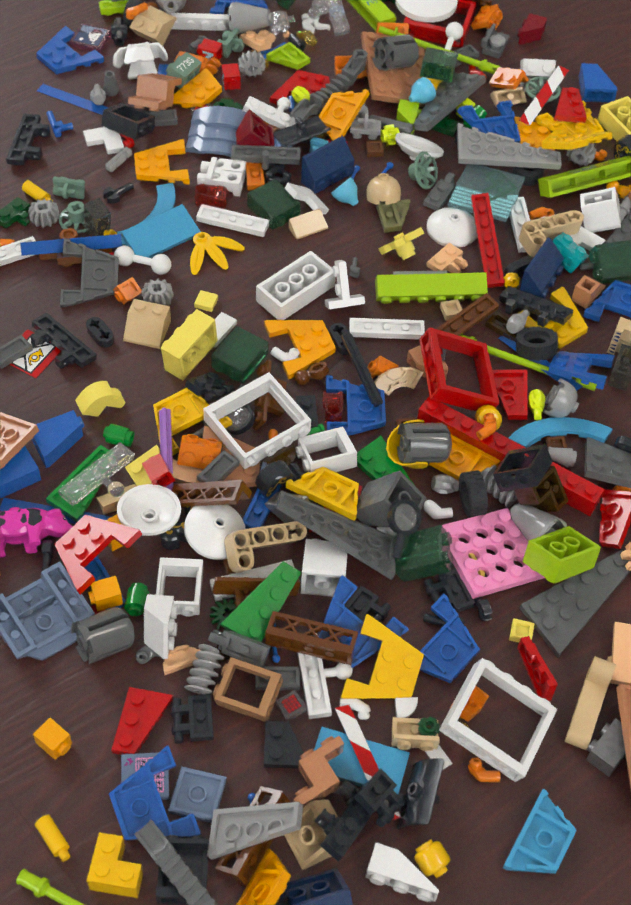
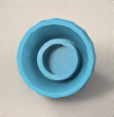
M425 77L416 80L412 85L409 101L424 104L435 99L436 91L431 81Z
M352 177L331 193L333 197L342 203L354 206L359 202L357 185Z

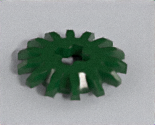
M224 597L222 598L223 604L216 601L215 604L218 607L210 608V610L215 612L209 614V618L215 617L211 623L212 625L218 623L216 628L218 630L222 627L220 624L228 617H224L225 610L230 612L235 610L233 597L230 598L229 603H227Z

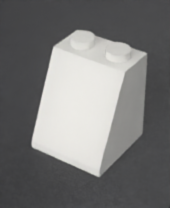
M306 539L301 594L333 597L341 575L346 577L347 552L330 541Z

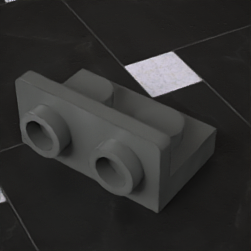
M493 23L491 28L487 29L486 35L481 41V47H483L482 54L500 59L510 35L496 32V24ZM494 34L502 35L505 38V44L501 47L492 46L489 43L490 37Z

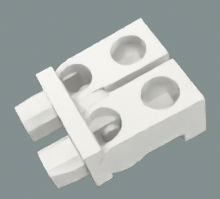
M212 157L210 162L202 161L201 173H198L197 176L198 185H205L206 191L233 192V196L240 197L246 177V161L217 160V157Z

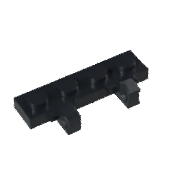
M23 114L6 158L7 164L24 166L26 159L41 160V148L32 147L33 140L38 135L40 137H49L51 131L48 124L40 123V115Z
M508 286L499 295V301L506 303L505 313L512 315V312L518 308L528 310L530 313L538 315L537 325L545 327L550 320L564 325L573 316V309Z
M48 313L32 321V327L36 331L30 336L31 344L36 348L38 345H43L46 341L47 343L51 342L61 350V356L55 357V364L60 369L68 366L69 363H76L83 368L97 359V354Z
M347 780L335 792L343 797L347 805L340 818L338 816L335 817V814H330L324 808L314 821L327 835L319 846L338 862L344 857L372 816L354 798L360 790Z

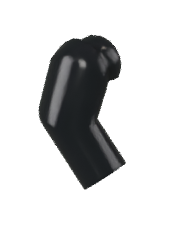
M285 171L281 177L273 175L271 178L266 177L265 181L280 186L289 183L292 175L290 172Z

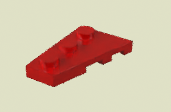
M574 87L562 88L553 121L585 123L587 116L579 89Z
M492 370L497 394L507 419L527 420V370Z
M604 489L602 504L600 505L602 521L600 522L599 543L602 547L621 549L631 524V492Z
M529 636L522 637L517 649L534 690L540 698L551 702L558 684L539 654L535 643L532 642Z
M129 687L112 746V753L119 755L137 754L149 737L155 724L163 716L167 706L171 704L172 699H174L173 695Z

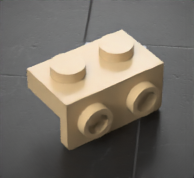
M393 717L392 747H397L400 750L420 748L422 751H432L438 748L440 737L438 734L436 736L421 735L418 731V723L421 719Z

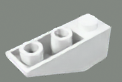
M379 843L375 844L366 873V878L370 879V882L380 886L386 884L393 887L399 893L406 894L409 892L415 894L422 901H436L439 890L399 850Z

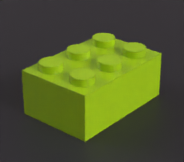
M570 526L529 540L522 562L533 571L544 576L546 580L555 584L594 568L601 546Z

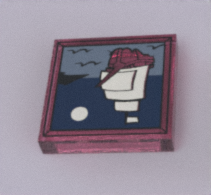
M81 23L70 40V46L89 51L96 50L100 53L111 36V29Z

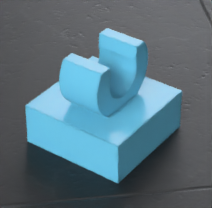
M315 136L312 137L310 140V153L328 144L329 141Z

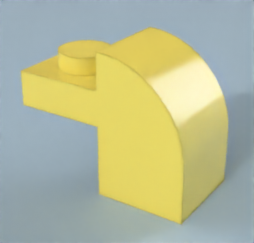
M98 381L87 386L75 400L82 415L96 417L101 414L106 406L122 408L125 404L119 389L110 388L107 381Z

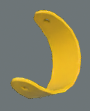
M411 420L405 423H424V421ZM398 425L387 439L386 450L389 458L394 463L413 469L427 467V462L403 463V461L399 460L397 446H400L401 434H397Z

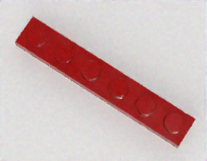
M489 193L471 195L483 272H486L487 288L504 286L505 281Z

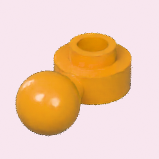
M616 180L606 184V189L615 187L616 192L620 194V198H625L631 191V187L620 185Z

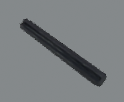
M347 331L342 334L341 338L372 405L378 407L382 405L383 400L352 334Z

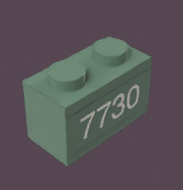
M185 52L182 56H178L173 64L170 63L166 68L167 76L182 78V84L177 85L181 89L199 74L202 62Z

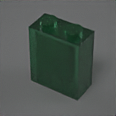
M427 47L422 61L420 76L452 83L458 53Z
M276 179L247 193V206L259 218L269 220L268 227L272 230L283 226L289 222V219L300 215L301 203L294 199Z
M631 240L599 244L590 250L589 260L593 264L594 279L598 282L607 284L613 283L615 280H631Z
M236 326L211 355L212 368L244 384L268 355L269 342Z
M442 525L418 530L411 535H405L401 559H395V573L403 582L451 572L450 563L453 561L450 552V544H452L451 534Z

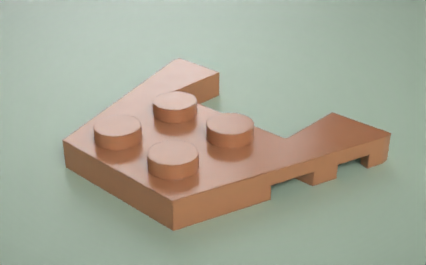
M204 426L202 439L214 438L222 442L210 427ZM233 438L245 453L255 448ZM222 443V451L225 450L230 455H232L231 452ZM260 461L255 466H250L246 469L239 463V466L224 481L243 480L248 487H257L255 481L259 474Z

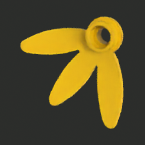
M199 232L193 237L195 247L190 259L191 273L193 275L198 274L203 263L204 250L207 251L208 255L218 266L226 270L228 269L227 260L217 246L236 251H244L245 247L230 238L211 237L208 233Z

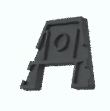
M64 238L63 257H81L82 274L81 290L61 289L60 308L114 295L113 289L118 285L119 257L97 249L87 248L86 245L76 244Z

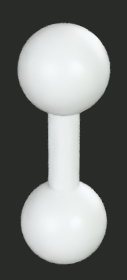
M452 22L446 27L448 40L445 49L451 50L453 42L462 37L463 27L460 23ZM437 53L435 55L434 65L437 69L446 70L450 67L452 62L450 56L445 53Z
M120 246L114 252V256L119 257V265L128 266L132 262L150 265L152 270L160 275L166 274L171 269V260L164 254L155 255L153 258L135 255L134 251L128 246Z

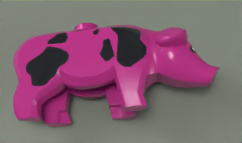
M13 507L8 511H0V557L6 556L4 551L6 543H24L26 553L38 552L37 546L41 544L40 540L49 535L62 537L73 526L68 523L58 508L46 511L39 508L20 509Z

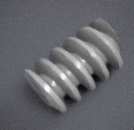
M496 465L484 469L481 475L485 481L487 492L493 493L494 498H499L500 503H505L506 508L512 506L517 500V496L514 490L499 491L493 476Z
M199 644L198 648L201 651H197L195 654L197 660H194L192 663L195 668L190 669L189 672L192 676L187 678L189 685L184 686V688L197 694H212L213 691L208 688V685H215L216 683L210 678L218 677L219 674L214 671V668H221V665L216 661L224 660V657L219 654L217 648L206 644Z

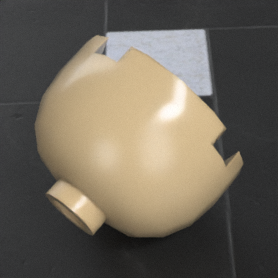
M381 173L374 177L367 186V201L379 205L380 201H385V205L400 201L401 189L398 181L387 173Z

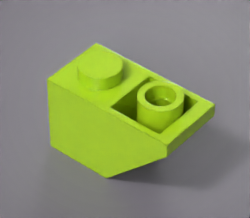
M400 99L396 120L413 125L422 111L419 109V103ZM413 125V131L411 132L412 135L414 134V130H415L414 125Z

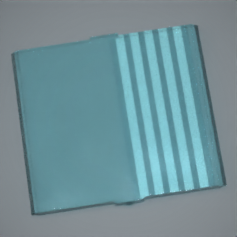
M467 164L456 183V188L447 206L473 213L471 195L489 193L493 219L506 222L513 206L518 200L519 192L526 177L483 165Z

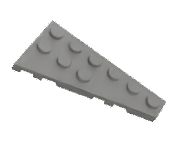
M458 123V163L544 169L561 168L560 152L542 149V147L534 148L529 146L530 143L523 142V144L514 142L515 139L492 132L482 133L478 131V128L472 127V129L463 127L464 124Z

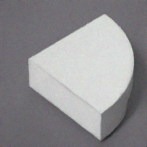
M418 697L395 698L396 717H410L417 707Z

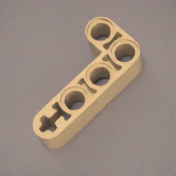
M572 210L527 221L522 226L519 242L527 254L534 258L547 238L553 240L563 232L568 235L578 233L584 216L581 212Z
M295 521L243 529L228 534L225 538V549L229 568L235 573L251 569L254 565L252 549L288 544L304 539L307 534L306 526ZM274 531H275V532L277 533V535H278V538H277V539H275V537H274V535H273V532H274ZM288 531H295V533L288 535ZM254 534L258 536L259 542L255 541ZM235 537L239 539L240 545L236 544ZM239 558H242L244 562L243 567L239 564Z
M594 656L564 742L587 750L616 664Z

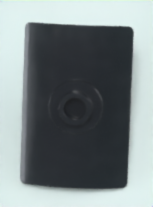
M319 116L305 121L297 117L295 119L296 124L274 132V137L280 145L289 147L327 132L331 128L327 127Z
M430 758L413 764L405 793L406 800L401 809V818L398 820L397 829L410 825L430 824L434 804L440 802L437 791L445 763L444 759Z

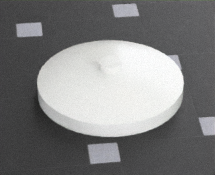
M396 0V6L402 14L413 20L438 22L454 14L458 0Z

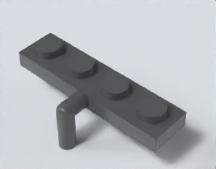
M232 145L231 160L262 163L263 170L269 168V163L300 165V148Z

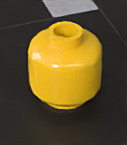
M491 405L480 407L475 413V421L484 425L483 416L486 413H493L497 421L498 430L502 423V416L497 408Z
M430 839L415 849L417 853L414 859L425 876L434 874L435 878H438L448 871L446 865L449 864L450 857L439 841L433 842Z

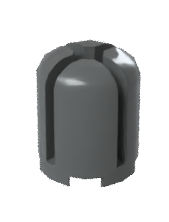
M408 34L378 38L372 48L375 47V58H372L374 65L378 70L381 69L383 71L412 67L419 57L418 44Z
M401 423L399 425L397 434H401L400 446H397V452L400 461H403V463H441L447 460L452 448V439L446 425L443 423Z
M118 607L107 609L74 622L71 625V633L76 632L78 645L76 649L83 662L89 661L88 665L129 649L134 643V626L126 612Z

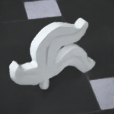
M309 14L302 15V19H305L302 21V27L310 31L311 34L315 33V28L317 30H330L331 28L329 24L319 23V17Z

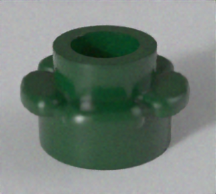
M434 717L422 718L418 723V731L421 735L436 736L440 732V724L437 723Z

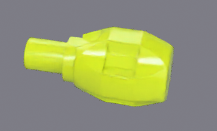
M301 86L295 87L291 93L297 103L304 98L310 100V93Z
M535 389L529 393L528 407L534 414V419L538 421L542 419V412L545 408V395L541 390Z

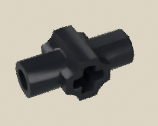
M115 18L114 24L111 25V38L114 39V43L117 46L124 45L125 39H128L127 24L123 23V18Z

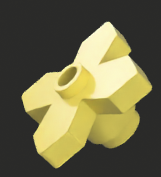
M422 227L405 235L402 232L394 236V241L379 248L381 255L396 249L399 257H402L403 260L415 255V247L411 240L424 234Z

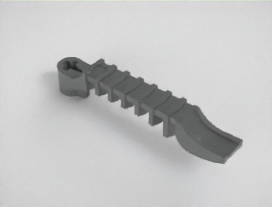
M362 49L354 50L353 55L342 69V73L337 74L336 79H331V84L327 83L325 88L311 93L310 100L302 99L291 111L290 117H300L305 121L309 116H317L318 113H321L332 93H343L350 86L354 85L358 75L366 68L368 53Z
M152 819L134 834L156 864L162 868V872L170 878L169 881L177 887L180 895L187 900L188 905H218L210 897L207 889L200 884V880L192 874L193 871L185 865V861L181 856L177 855L175 848Z

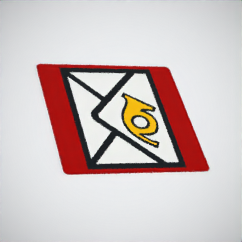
M26 330L22 336L31 344L30 336L34 332ZM45 341L43 345H38L36 348L32 345L33 350L10 365L37 378L61 352L51 342L47 343Z

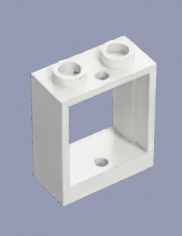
M343 427L298 438L296 453L297 457L302 459L305 472H314L321 467L334 472L357 467V451ZM338 446L341 452L339 455L312 461L309 453Z
M160 558L156 595H164L166 576L196 577L194 602L174 601V605L178 606L177 614L188 617L199 615L203 581V560Z

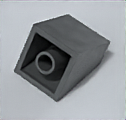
M399 470L367 482L358 498L356 517L364 525L389 527L387 513L395 501L402 499L411 500L421 510L426 497ZM407 504L399 505L395 511V522L399 528L409 529L414 523L413 511Z

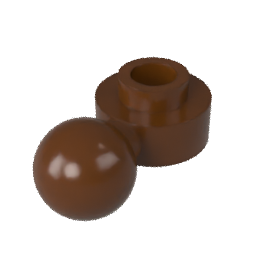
M325 362L315 363L309 368V371H298L295 374V381L299 385H306L310 378L322 380L329 373V368Z

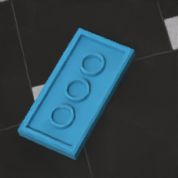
M181 204L122 231L121 236L128 247L134 251L135 255L152 258L193 239L194 235L201 231L184 205Z
M321 727L314 751L322 747L320 743L328 737L333 736V738L340 736L344 742L343 753L328 763L340 781L344 782L347 780L353 785L362 787L368 781L347 734ZM366 740L378 768H381L397 784L394 792L398 795L410 753Z

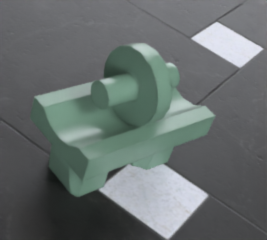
M234 28L232 32L225 30L222 40L218 39L217 41L222 43L224 58H228L232 51L241 52L244 49L243 40L237 37L239 32L237 28Z
M54 176L53 195L63 196L64 199L69 197L84 199L85 181Z

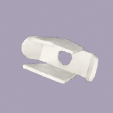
M158 42L129 44L128 47H121L117 50L113 57V64L116 68H120L123 63L131 64L128 79H135L138 75L158 74L153 61L154 58L160 57L163 61H167L168 55L164 47Z

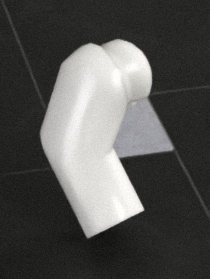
M274 347L270 354L281 362L299 358L300 352L296 348H291L289 352H283L279 348Z
M432 500L424 502L425 512L433 519L453 517L451 507L441 509Z
M340 699V706L350 705L352 710L358 711L359 719H369L370 706L359 699Z

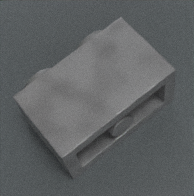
M617 719L611 725L606 723L599 733L602 737L598 741L594 739L587 748L590 753L586 760L607 776L612 774L626 755L622 724Z

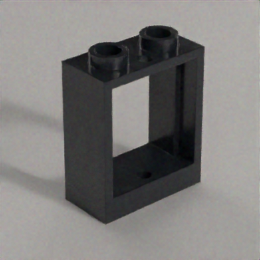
M119 103L103 110L101 126L136 140L153 132L155 129V116L124 103Z
M546 444L511 450L506 454L493 474L500 492L539 485L553 462Z

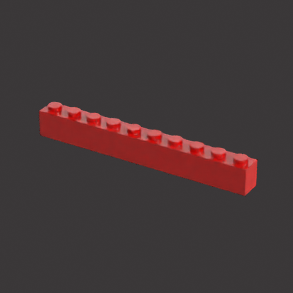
M430 396L419 408L417 420H423L424 423H443L448 427L451 435L500 460V463L509 451L526 448L496 431L485 439L479 440L476 432L484 428V425L439 401L431 400ZM552 462L550 466H555L569 500L566 504L591 516L601 500L604 489Z

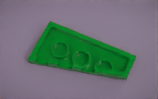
M379 436L357 452V466L372 480L400 470L411 481L403 467L394 463L389 458L386 450L387 444L382 436Z
M100 445L46 498L47 503L55 509H60L61 513L77 523L84 515L117 460L116 454Z
M281 562L220 625L229 631L231 630L262 642L272 612L280 611L301 572L288 563Z

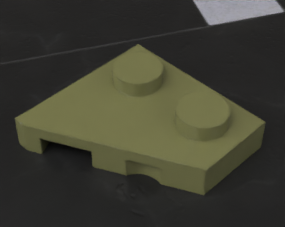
M410 199L400 200L385 205V202H380V205L377 204V211L384 233L402 230L410 206Z

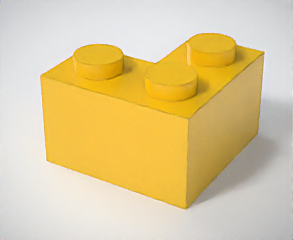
M99 832L87 878L89 890L138 898L143 877L142 865L122 861L125 849L123 836Z

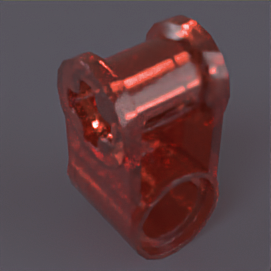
M198 184L195 187V204L198 207L204 204L224 209L227 205L228 189L224 186Z
M323 391L322 403L325 424L327 425V422H342L343 391H339V393Z

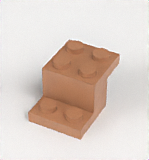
M156 73L138 75L136 96L129 97L128 104H132L134 108L139 109L149 107L150 111L166 110L167 107L173 106L174 88L182 84V78Z
M330 736L320 743L322 747L315 751L309 749L300 756L299 771L310 789L305 786L297 791L293 802H300L304 808L311 801L322 800L338 789L340 781L328 762L343 753L344 742L340 736L336 738Z

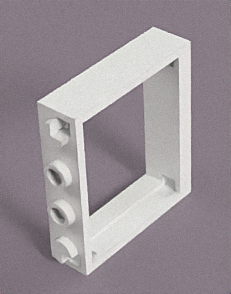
M270 372L203 408L204 421L231 454L240 461L239 463L244 469L255 466L265 457L274 455L277 450L288 447L298 438L305 437L311 430V419ZM269 392L294 420L296 425L245 453L218 420Z
M482 658L471 668L439 731L516 782L526 776L557 708L552 706L548 700L540 698L533 693L529 687L515 681L510 674L496 668L491 661ZM481 675L542 716L520 763L457 721Z

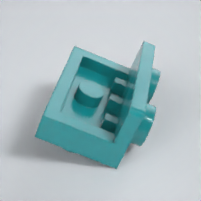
M563 232L554 238L553 242L564 258L562 266L569 273L574 272L589 257L586 250L578 246L570 235Z

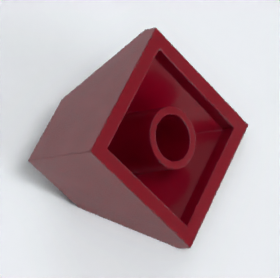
M249 109L236 131L237 145L275 147L273 127Z

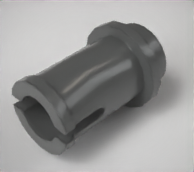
M200 35L196 41L188 45L191 53L195 54L197 52L198 45L202 43L204 38L207 39L206 36Z

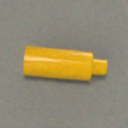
M30 180L23 183L22 191L36 201L37 199L41 201L44 198L46 201L51 199L50 194Z
M45 815L38 819L35 826L54 857L59 856L62 862L68 860L71 857L67 851L70 846L51 816Z

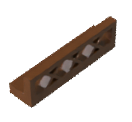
M486 293L436 329L461 336L499 308V304Z
M243 480L174 484L172 492L179 498L181 507L238 504L239 500L250 499L252 491Z
M273 611L265 632L266 645L351 665L358 631ZM277 619L285 621L288 626L277 628L274 627ZM302 625L306 626L309 631L301 634L297 633L295 628ZM322 630L327 631L330 637L322 639L316 633ZM342 636L352 637L350 645L340 643L338 638Z
M260 786L250 806L261 805L260 803L265 795L271 796V798L264 805L291 802L282 791ZM274 838L221 856L215 870L218 873L233 877L240 886L247 887ZM236 857L237 860L233 868H227L228 861Z

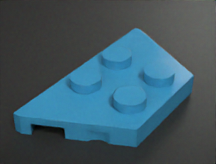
M542 789L503 869L556 874L577 830L564 817L562 810L553 804L546 790Z

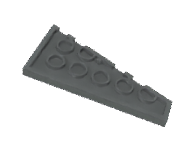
M447 72L443 78L444 81L435 90V99L427 102L414 122L415 130L429 131L486 82L485 75Z
M280 491L276 506L278 510L392 580L395 575V558H393L395 537Z
M622 550L596 563L594 568L570 577L520 605L519 609L529 622L535 623L534 628L557 658H559L580 630L585 627L600 609L601 605L631 572L627 571L625 567L630 560H624L620 556L623 552Z

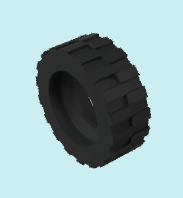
M538 326L524 328V330H520L517 333L516 352L524 359L540 361L547 360L556 355L558 351V336L552 329Z
M476 470L461 473L459 478V494L464 513L467 517L486 515L488 496L481 472Z

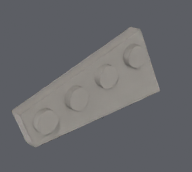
M300 802L215 809L213 811L207 857L212 860L300 830L303 805Z

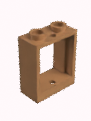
M231 657L229 663H225L222 669L221 676L223 678L221 683L216 685L213 692L216 704L264 722L268 721L283 683L282 675ZM235 669L269 680L259 708L224 697Z

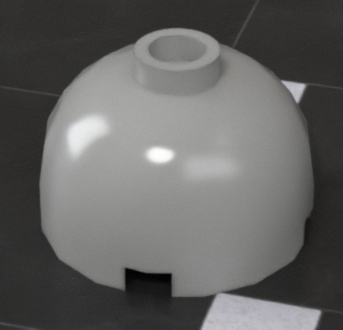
M562 378L558 380L560 382L558 386L554 385L545 400V404H548L547 410L543 409V413L553 418L566 417L570 412L574 413L579 405L576 402L578 398L576 389Z

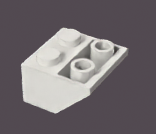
M523 59L521 60L520 69L526 73L529 80L534 77L550 78L555 71L556 60ZM539 80L533 81L539 86ZM520 82V87L523 86L524 92H526V83Z
M615 187L580 194L585 229L594 233L621 227L620 204Z
M147 594L144 606V643L163 659H168L169 651L174 650L175 637L172 636L177 635L175 619L177 618L178 606L174 605V596Z

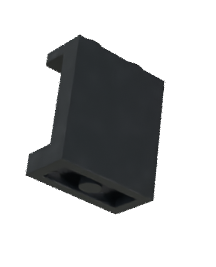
M176 835L166 836L177 851V855L181 856L185 861V865L193 871L192 874L207 889L208 839H204L202 836H191L190 838H180ZM159 867L155 895L156 903L188 905L187 900L180 895L177 887L169 881L170 878Z

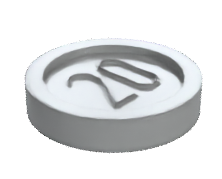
M494 34L490 37L489 43L492 46L501 47L505 44V38L502 35Z

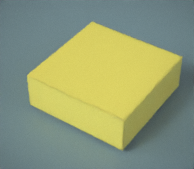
M200 290L194 307L212 312L217 303L218 295Z
M513 618L509 640L519 643L520 638L529 636L532 640L535 623Z

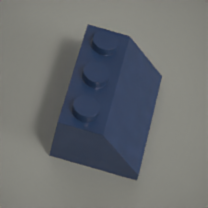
M343 136L302 157L301 183L314 194L353 173L354 158Z
M551 238L545 240L524 271L520 287L521 291L531 293L543 299L547 297L549 287L553 288L555 285L556 277H560L564 270V266H562L564 258Z
M334 868L288 882L285 891L280 895L275 905H353L349 887L339 870Z

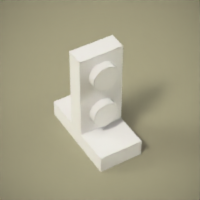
M343 260L335 261L333 275L337 278L335 292L339 297L325 299V307L335 309L365 304V297L363 295H350L346 262Z

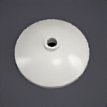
M397 133L395 136L399 147L406 154L410 155L409 158L415 160L417 155L423 151H427L434 159L441 157L444 153L440 146L425 138L407 133Z
M455 207L439 209L428 218L427 232L436 243L442 246L451 243L457 248L465 247L473 243L477 238L474 216L463 209Z
M153 484L140 485L128 490L120 498L117 506V515L120 523L140 529L144 536L158 535L170 530L178 522L181 514V504L176 494L166 487Z
M229 505L194 506L189 511L184 522V533L189 545L198 554L214 560L227 559L225 538L228 534L246 529L239 513ZM235 537L236 544L240 545L239 539Z

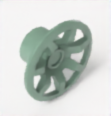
M534 77L526 83L525 89L532 98V101L544 86L543 80L548 81V77ZM539 80V86L533 81ZM559 85L553 92H557L555 96L551 95L548 101H553L559 97L561 92Z
M427 151L420 152L415 159V163L409 166V177L413 181L416 180L423 189L432 188L438 177V168L434 157H431ZM431 160L433 162L434 167L428 166L431 163ZM435 170V175H431L430 172Z
M80 201L71 202L59 216L61 228L66 229L74 223V229L77 233L91 230L98 220L96 211ZM90 211L93 215H87V212ZM63 218L69 219V220H68L67 222H65L64 224H63V222H62V219H63ZM86 220H94L91 225L86 222ZM81 223L86 227L85 229L78 230Z

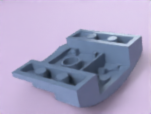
M209 106L194 110L185 152L212 153L231 157L232 145H237L236 131L246 112L225 106Z
M61 562L43 570L39 580L5 598L3 593L0 594V635L16 659L28 656L43 661L77 641L76 632L71 633L72 623L95 615L83 595H80L76 590L70 575Z

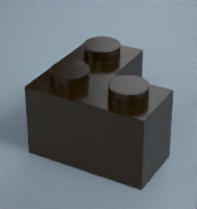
M555 466L549 467L538 486L514 490L520 505H536L537 509L544 512H558L569 501Z

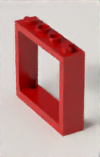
M458 0L454 13L467 16L463 24V35L460 38V42L454 41L453 47H463L474 17L476 2ZM405 17L403 23H408L411 31H408V35L416 39L446 45L448 40L446 27L413 21L411 18Z
M429 327L419 340L430 399L477 411L484 405H491L496 408L499 405V398L487 344ZM440 348L474 357L481 394L446 385Z

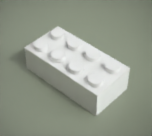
M310 251L257 285L256 301L277 320H285L335 286L333 268Z

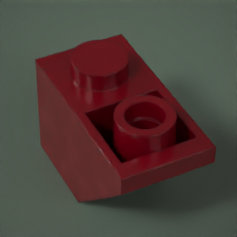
M529 13L527 19L523 20L522 28H519L517 37L520 38L518 44L522 45L541 40L547 18Z

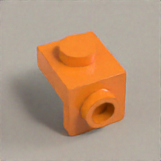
M133 277L113 289L115 298L122 302L123 305L142 293L141 288Z
M379 356L374 361L372 360L367 368L372 378L390 369L397 368L399 365Z
M475 686L459 717L467 722L470 721L481 711L489 698L488 694Z

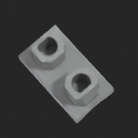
M365 113V118L354 119L351 124L350 133H352L353 138L359 139L362 137V134H367L370 140H376L378 135H380L381 120L368 119L369 114Z

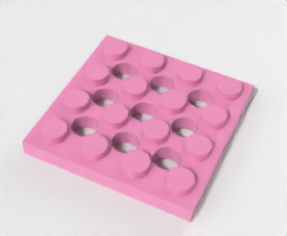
M508 508L437 526L435 530L472 599L545 578L522 562L528 541L511 519ZM498 528L502 530L503 534L496 532L494 529ZM476 533H481L486 538L478 537ZM458 538H464L468 543L461 542ZM504 545L511 546L513 550L505 548ZM486 550H492L495 553V555L487 553ZM469 553H473L478 560L469 558ZM514 561L520 562L523 567L515 565ZM496 566L502 567L505 572L497 570ZM483 570L487 577L479 575L478 571Z

